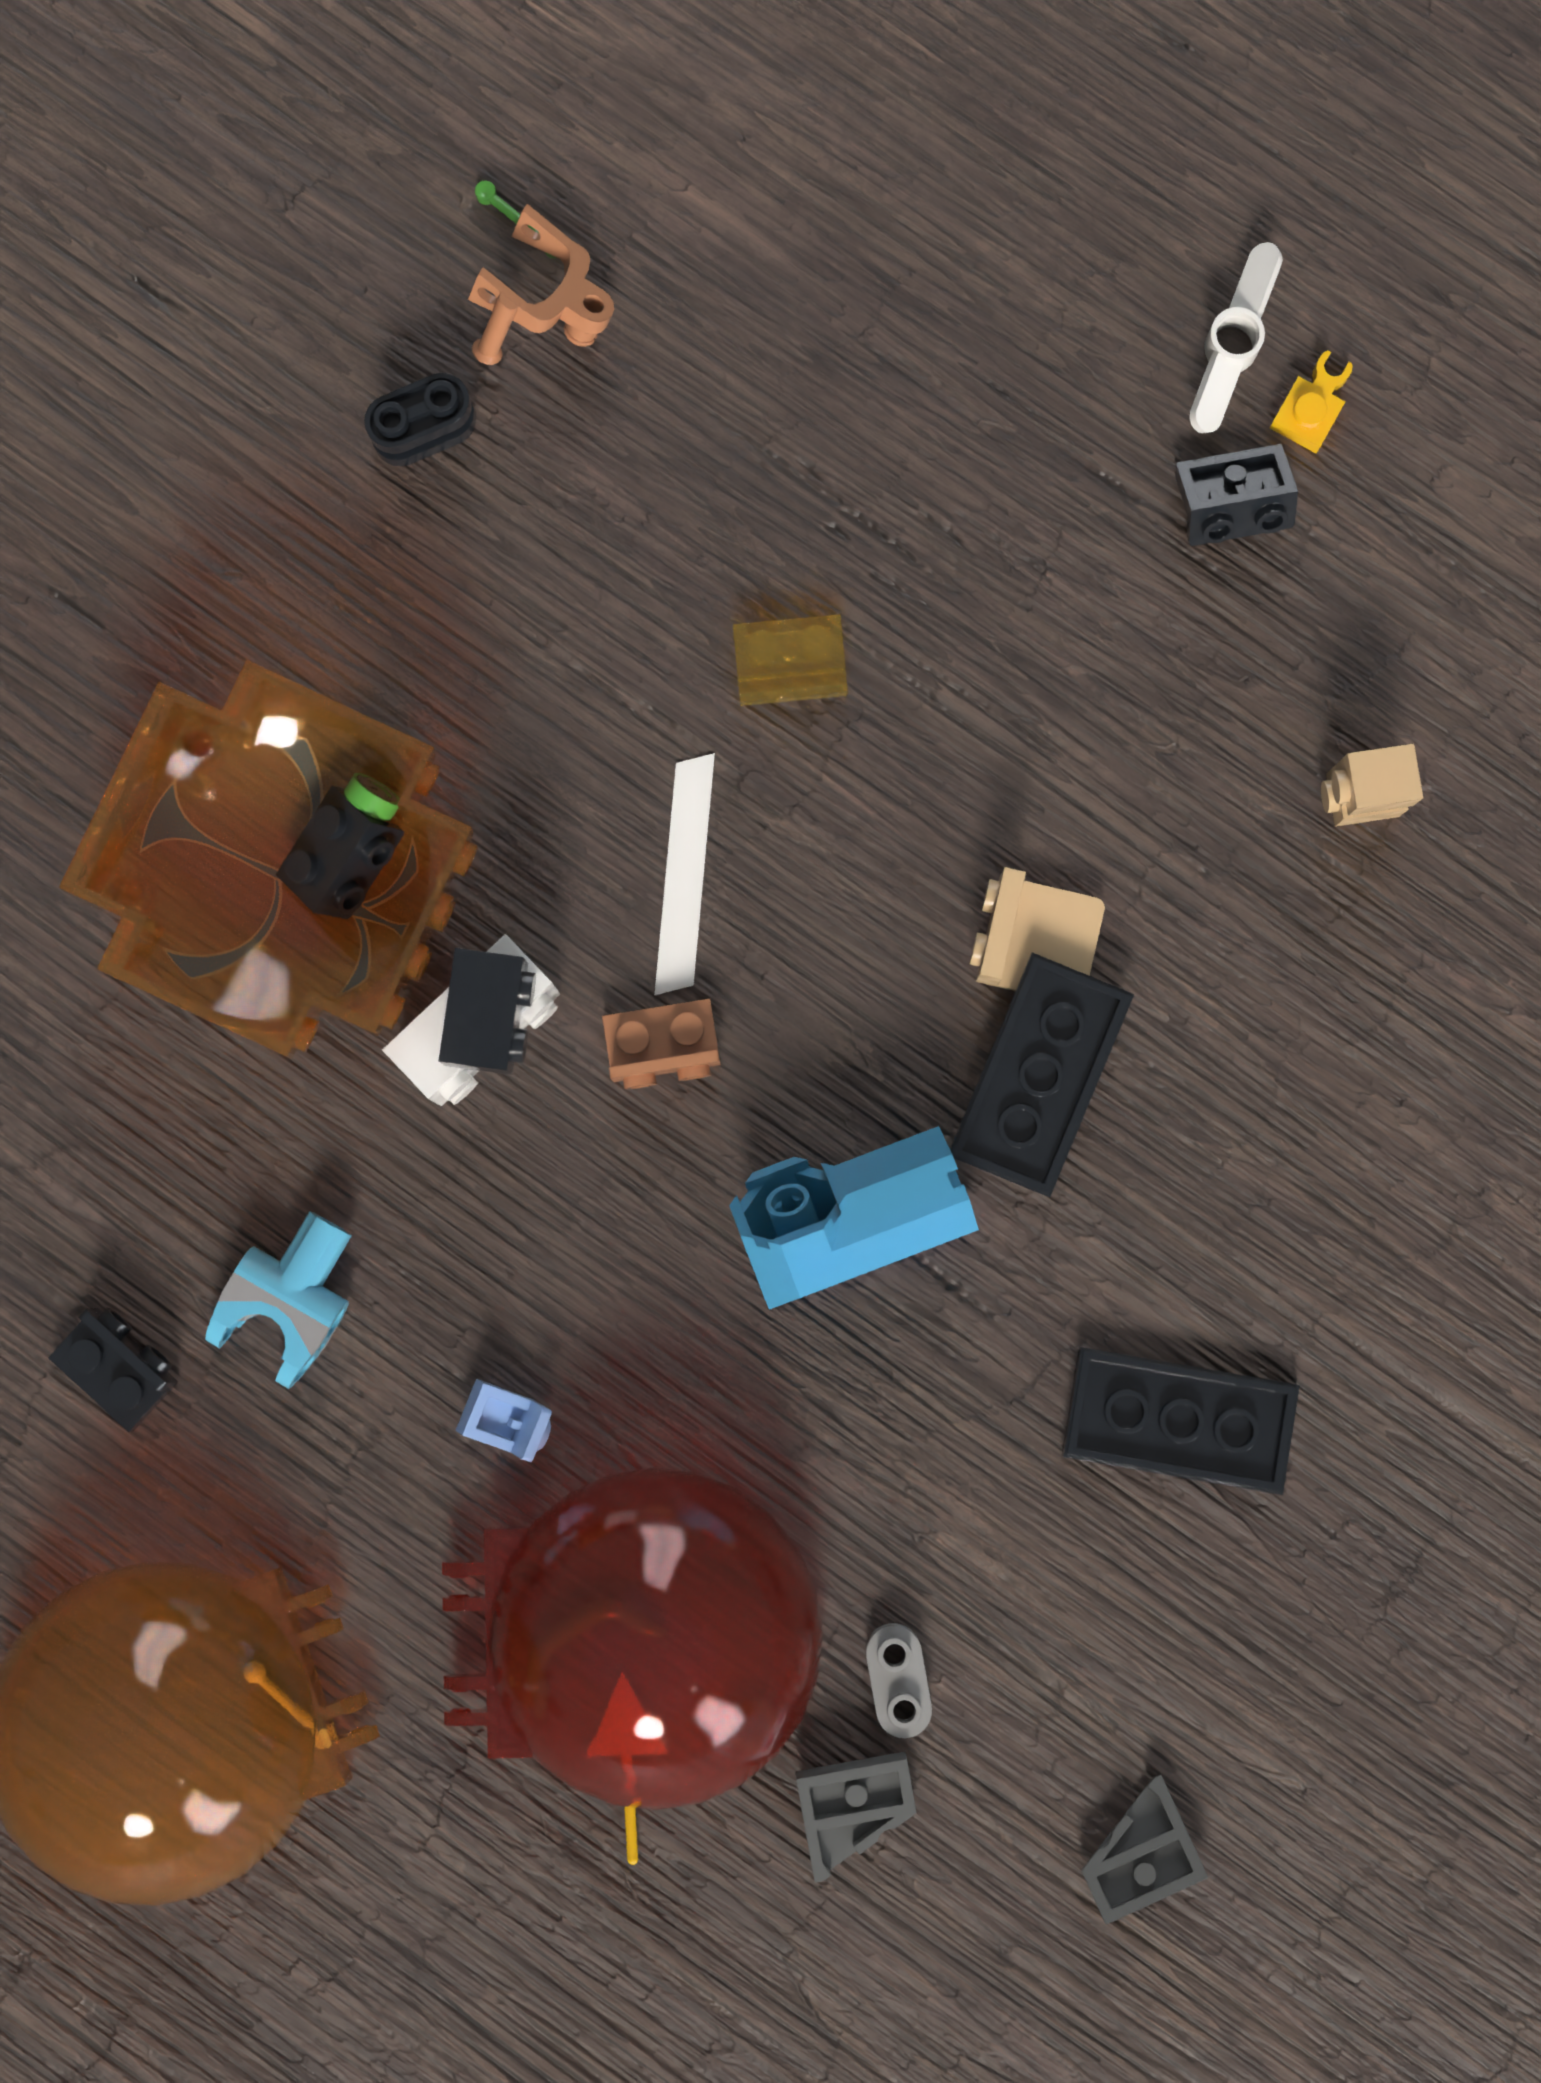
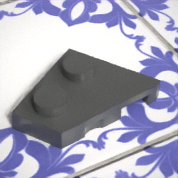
M906 1752L795 1771L815 1883L822 1882L830 1877L831 1869L856 1851L860 1855L875 1844L884 1831L897 1828L917 1813Z
M1162 1775L1151 1779L1081 1869L1105 1925L1209 1878Z

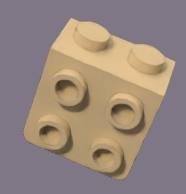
M1004 867L999 881L989 879L982 906L983 912L991 913L986 934L977 932L970 958V965L979 967L975 982L1015 991L1031 952L1090 976L1105 910L1101 899L1024 881L1026 872Z

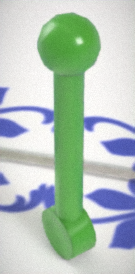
M479 182L475 187L478 202L483 205L492 204L517 225L521 214L497 195L492 182ZM528 225L529 228L539 233L536 229ZM544 252L547 257L552 258V259H553V258H556V257H554V256H552V255H550V254Z

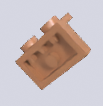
M710 999L602 1016L610 1064V1079L613 1082L623 1081L624 1089H637L656 1085V1075L677 1072L679 1081L711 1076L710 1067L721 1065Z

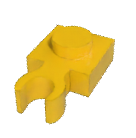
M1328 350L1320 356L1314 366L1312 374L1313 384L1298 376L1270 426V429L1314 453L1318 452L1346 402L1333 395L1332 392L1340 389L1345 384L1353 368L1352 363L1348 362L1341 375H1329L1324 367L1331 354Z

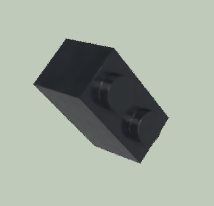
M455 948L438 1062L449 1067L508 1075L513 1074L514 1062H524L528 1029L519 1028L522 1006H532L536 984V973L527 972L528 962L524 957Z

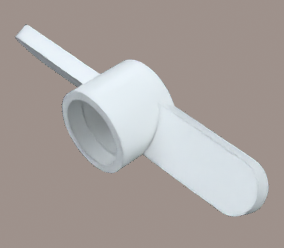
M1261 243L1250 252L1229 309L1224 310L1215 318L1206 337L1204 349L1209 363L1190 410V423L1199 433H1209L1219 428L1240 372L1251 366L1264 342L1265 329L1261 317L1283 261L1281 252L1273 243ZM1226 327L1239 328L1249 336L1252 342V350L1244 354L1227 352L1219 344L1216 332Z

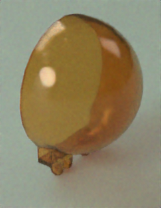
M143 1562L102 1571L57 1595L24 1625L0 1661V1819L7 1834L37 1868L72 1891L111 1904L161 1906L198 1898L249 1872L282 1841L308 1799L344 1787L352 1779L344 1751L380 1737L377 1725L368 1724L338 1736L332 1719L341 1714L356 1712L368 1704L365 1691H360L327 1703L307 1644L344 1630L340 1618L334 1619L331 1617L302 1630L296 1610L326 1602L327 1598L333 1596L329 1584L291 1597L281 1566L239 1580L190 1563Z

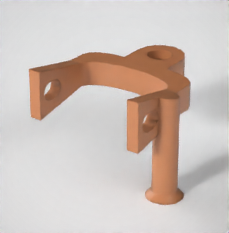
M527 204L522 210L512 237L559 258L564 264L565 274L562 283L553 294L542 302L530 304L484 267L481 269L468 300L492 311L482 337L477 339L472 345L474 357L486 365H494L501 361L503 356L501 346L512 321L531 332L542 333L552 328L561 319L565 322L564 334L567 339L577 346L586 347L592 345L598 333L606 329L614 312V303L610 295L585 279L590 265V256L587 250L568 238ZM528 225L536 229L539 233L529 228ZM485 289H487L488 291H490L491 293H493L495 296H493L492 294L488 293Z

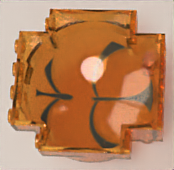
M246 660L222 711L164 683L158 682L59 886L61 890L78 901L120 920L97 970L290 1059H293L297 1049L302 1052L307 1051L317 1032L320 1023L318 1019L322 1013L338 1021L347 1022L377 1037L383 1026L392 1030L406 1002L405 998L398 996L400 989L405 990L410 979L417 983L420 982L433 954L430 952V947L426 946L434 929L443 933L456 906V902H453L454 896L450 895L452 892L450 887L455 873L462 876L466 875L478 849V845L470 842L474 835L472 827L421 804L423 797H427L432 790L441 766L433 763L436 758L434 747L249 660ZM354 773H362L384 784L400 798L397 804V812L391 821L386 822L397 824L404 831V836L395 848L391 860L382 868L369 888L364 902L349 919L313 913L275 874L330 787L334 785L345 788Z

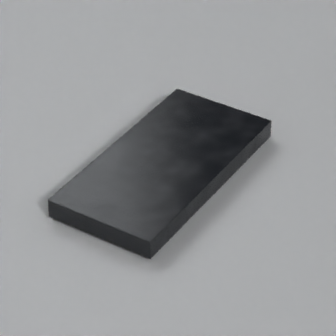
M1031 952L950 1147L953 1157L1050 1198L1134 994Z
M1079 1347L1062 1456L1283 1495L1300 1385Z

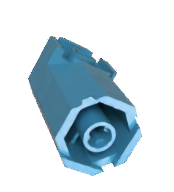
M939 1126L835 1166L821 1163L823 1170L811 1168L807 1159L798 1157L786 1159L752 1172L745 1182L747 1188L745 1196L739 1201L736 1195L729 1205L769 1310L979 1230L964 1184L961 1185L956 1172L958 1169Z

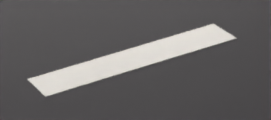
M715 753L676 763L654 995L694 985Z

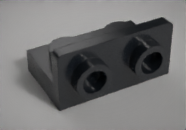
M1282 444L1176 463L1175 478L1188 516L1187 538L1191 546L1220 543L1229 539L1262 533H1275L1279 530L1290 529L1295 525L1298 489Z
M107 1307L102 1312L99 1308H86L79 1316L81 1322L48 1359L128 1432H132L178 1383L168 1372L172 1368V1364L151 1345H147L142 1349L127 1334L132 1330V1327L112 1309Z

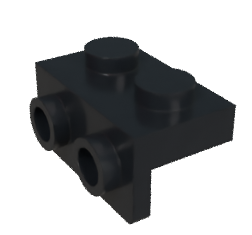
M332 785L275 875L313 913L349 919L364 902L366 893L382 868L391 860L395 848L404 836V831L397 824L379 821L366 815L347 800L344 793L345 788Z

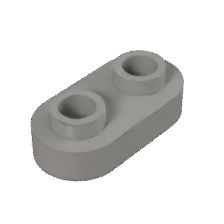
M898 1623L884 1624L872 1632L866 1644V1659L876 1715L882 1728L890 1735L898 1738H911L920 1734L928 1726L932 1716V1704L922 1648L917 1636L910 1628ZM891 1644H898L905 1650L904 1658L899 1663L891 1664L883 1657L885 1649ZM902 1700L910 1701L915 1706L913 1715L905 1720L897 1718L893 1713L895 1705Z

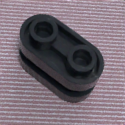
M436 373L374 400L366 411L364 423L367 434L379 457L390 465L401 467L411 465L464 442L474 431L476 414L464 383L454 375Z

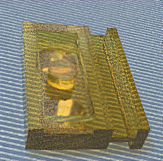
M840 614L733 624L740 706L848 695Z

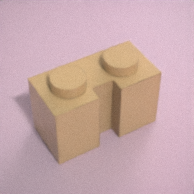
M1414 744L1348 753L1326 773L1327 780L1321 783L1323 807L1326 813L1333 812L1335 827L1400 817L1408 811V807L1414 806L1423 799Z

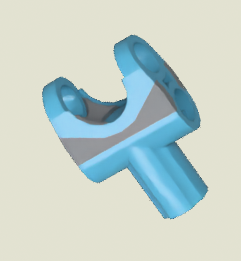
M309 1211L280 1261L255 1246L251 1247L239 1262L220 1295L209 1322L205 1340L220 1348L226 1343L235 1328H240L248 1319L259 1314L270 1317L280 1326L285 1337V1349L281 1358L284 1362L275 1381L290 1389L304 1375L326 1347L348 1308L349 1301L323 1287V1284L352 1235L331 1221Z

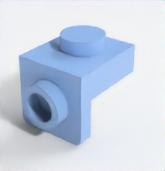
M476 1379L455 1431L465 1437L508 1451L522 1460L532 1462L536 1452L541 1450L548 1440L551 1430L549 1419L552 1411L531 1398Z

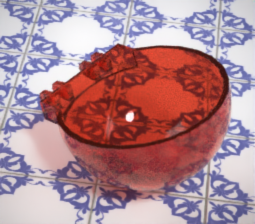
M651 1467L606 1475L569 1492L538 1517L530 1526L489 1527L484 1529V1560L442 1562V1575L449 1576L450 1578L485 1575V1595L452 1594L449 1597L442 1598L443 1611H485L486 1673L444 1676V1689L451 1690L452 1692L487 1690V1709L453 1708L450 1711L444 1712V1725L487 1726L488 1759L534 1758L540 1765L572 1789L614 1806L650 1810L671 1809L701 1804L743 1785L772 1761L784 1747L803 1720L819 1678L823 1626L817 1589L798 1546L770 1512L733 1486L696 1472Z

